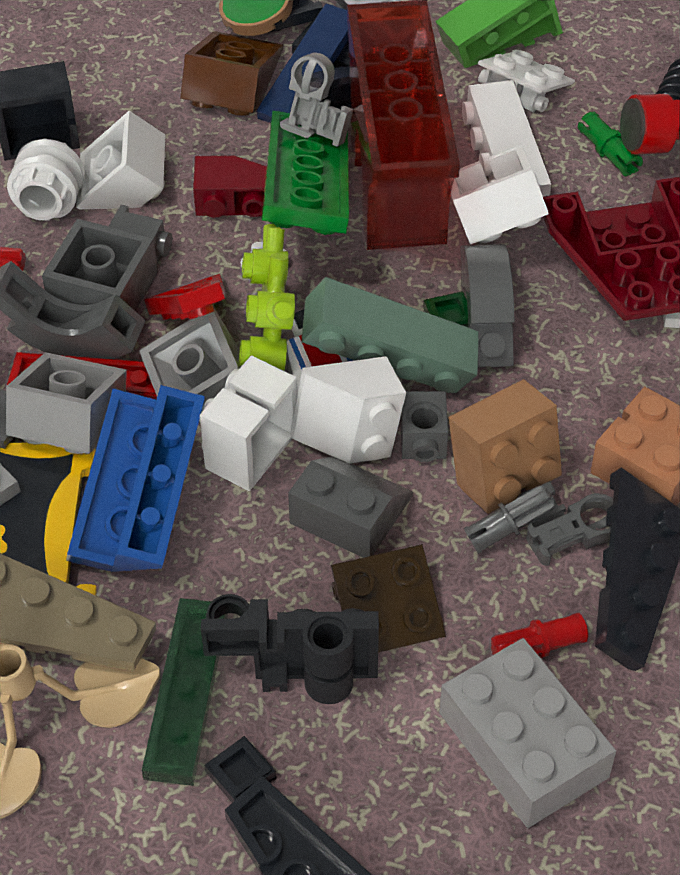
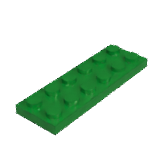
M273 110L269 133L262 221H268L280 228H292L293 226L312 228L313 231L323 235H332L336 232L346 234L349 221L348 131L345 142L337 147L332 145L334 140L316 133L309 138H305L282 129L280 122L289 118L290 113Z

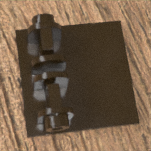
M423 544L331 565L334 578L332 590L335 600H339L341 611L351 608L363 611H379L378 653L446 637Z

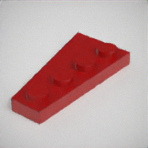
M219 273L145 298L144 302L149 315L161 314L163 320L169 318L171 320L180 318V320L185 318L194 319L215 311L213 303L225 299V287Z

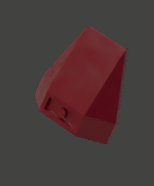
M680 177L656 180L652 199L649 203L587 212L578 191L543 196L549 213L543 216L548 232L623 321L680 313Z

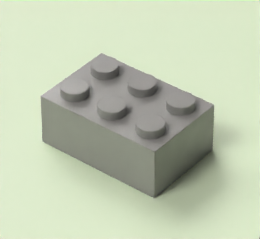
M524 638L441 685L439 714L527 829L610 777L616 754L615 748Z

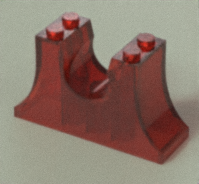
M427 0L347 5L351 109H353L351 116V144L355 167L362 166L363 226L367 250L447 244L451 191L454 179L459 177L460 162Z

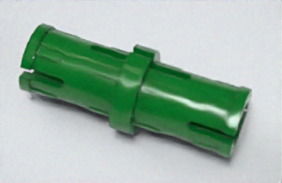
M589 112L581 118L589 127L579 122L578 130L596 146V153L600 157L606 156L625 177L639 171L632 162L634 161L638 166H642L643 158L638 154H631L623 144L619 130L611 129L596 112Z

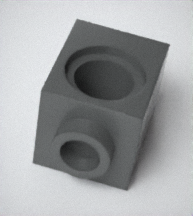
M406 391L401 413L402 459H415L419 462L446 459L448 442L446 391Z

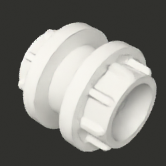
M42 139L26 144L19 151L7 182V190L12 202L26 217L36 220L50 221L52 218H61L67 215L75 206L78 191L84 180L82 161L66 143Z

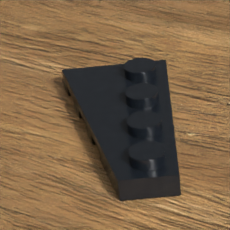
M621 467L610 474L609 489L614 490L613 505L607 508L606 526L611 527L609 547L603 550L602 567L606 568L607 574L606 586L600 590L595 647L627 669L636 671L645 666L680 559V508Z
M263 776L256 780L225 809L227 822L261 875H372Z

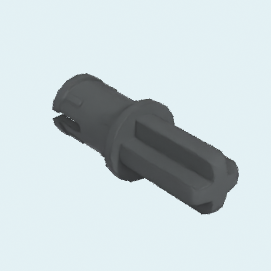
M538 486L505 506L502 502L499 503L500 509L463 529L479 554L482 550L512 533L518 536L520 528L552 511L555 508V503L548 490L544 486Z

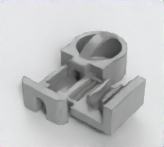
M315 52L310 53L294 63L291 69L289 89L296 92L290 116L282 120L280 126L286 131L305 138H309L316 133L334 140L332 145L338 147L345 142L353 109L342 106L340 110L330 106L331 101L327 99L324 102H320L328 97L335 75L333 64L325 55ZM309 60L304 75L302 76V67L304 63ZM316 64L320 65L324 73V82L320 88L310 86Z

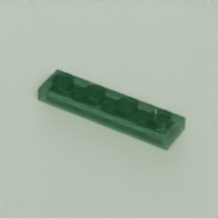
M179 599L141 770L143 780L194 786L219 656H204L201 636V619L206 618L207 608L212 601ZM228 614L221 616L219 619H227Z

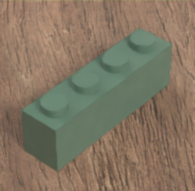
M325 277L305 298L302 343L317 347L325 353L337 354L355 361L386 356L398 377L405 380H414L432 386L438 391H446V393H457L477 376L478 331L328 277Z

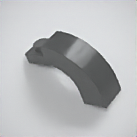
M505 244L462 245L460 247L461 286L466 290L468 328L478 331V367L514 366L513 323L515 318L512 273L507 247Z
M12 261L0 267V310L11 319L7 330L25 343L47 353L102 359H116L133 351L146 320L117 294L95 304H73L49 294Z

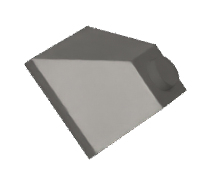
M216 310L207 315L186 321L139 350L157 396L160 385L205 396V403L210 398L214 399L225 388L226 380L234 369L242 367L239 366L240 349Z

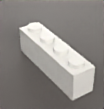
M508 80L468 85L467 102H462L463 122L465 125L471 124V145L474 151H480L479 161L485 176L489 178L488 183L496 181L488 157L522 144L542 196H550L551 182L514 81Z

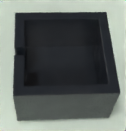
M64 61L0 71V143L4 161L16 159L22 147L35 140H56L66 143L71 149L80 148L71 89Z

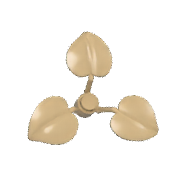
M0 642V703L3 708L7 734L6 746L0 743V819L13 814L30 800L39 786L42 773L40 757L36 751L30 748H15L17 735L12 708L13 701L27 698L34 689L36 681L40 680L71 701L81 700L80 711L89 723L99 727H117L128 723L142 711L160 678L159 667L143 658L140 659L134 671L84 662L77 668L74 674V681L78 690H71L45 673L41 665L31 667L24 651L19 645Z

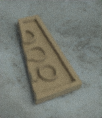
M0 554V642L24 646L26 651L45 654L46 651L71 655L73 660L135 670L156 631L155 621Z

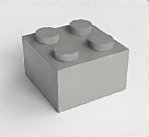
M45 352L6 386V435L22 438L29 444H48L61 447L73 454H90L98 444L112 390L117 389L126 392L127 370Z

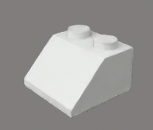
M131 111L123 115L80 153V160L84 167V180L78 191L76 208L79 210L119 208L120 205H126L129 208H140L150 199L157 198L165 185V134Z
M385 356L302 368L290 431L292 438L349 464L391 457L406 391L388 358Z

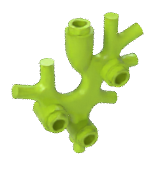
M267 224L263 227V249H252V253H243L242 278L250 279L252 284H262V291H257L256 295L247 296L246 322H252L255 327L263 328V337L250 336L249 340H241L239 366H242L252 355L285 371L286 338H281L282 329L292 330L295 295L294 293H285L288 274V251H283L285 229L276 227L275 224Z

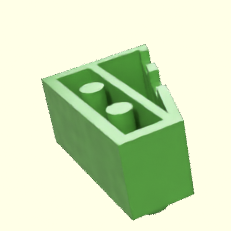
M467 0L435 21L443 44L464 68L477 65L479 60L495 57L496 54H505L506 51L504 49L520 43L525 47L535 44L533 38L547 33H551L553 36L563 34L554 0Z

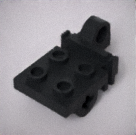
M225 594L215 598L209 604L206 618L201 619L204 656H254L256 679H262L263 692H270V687H280V692H287V679H304L306 692L313 700L322 704H336L349 696L353 688V679L378 678L379 611H363L351 608L341 612H315L310 609H297L292 612H277V619H269L268 599H251L249 604L241 596ZM230 613L240 616L235 619H219L221 616Z

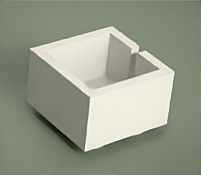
M522 144L488 157L496 179L494 182L488 183L480 161L446 174L454 205L470 245L478 241L479 243L492 242L498 239L502 232L517 226L518 228L533 226L541 220V217L549 214Z
M252 355L240 369H234L226 380L225 388L214 399H208L202 407L199 422L201 424L205 469L250 491L293 439L290 431L297 399V377Z

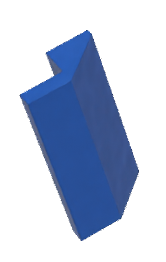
M160 385L157 400L117 389L112 390L66 561L110 572L161 569L163 567L205 396Z

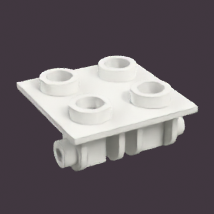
M512 50L510 53L496 54L495 57L479 60L478 62L479 65L487 68L481 71L478 77L479 83L513 80L523 108L533 113L536 110L543 112L549 102V99L545 97L546 92L572 85L575 82L574 79L564 75L565 71L562 68L551 64H539L533 61V56L530 53L522 50Z

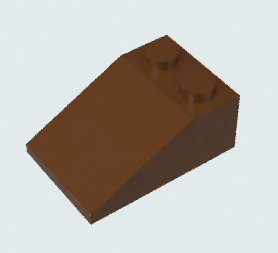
M213 31L185 54L180 99L190 100L193 106L199 108H213L214 105L228 108L227 111L229 113L239 116L254 113L263 101L284 45Z

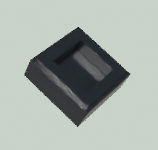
M245 736L204 765L205 772L232 803L261 776L269 783L276 778L275 769Z

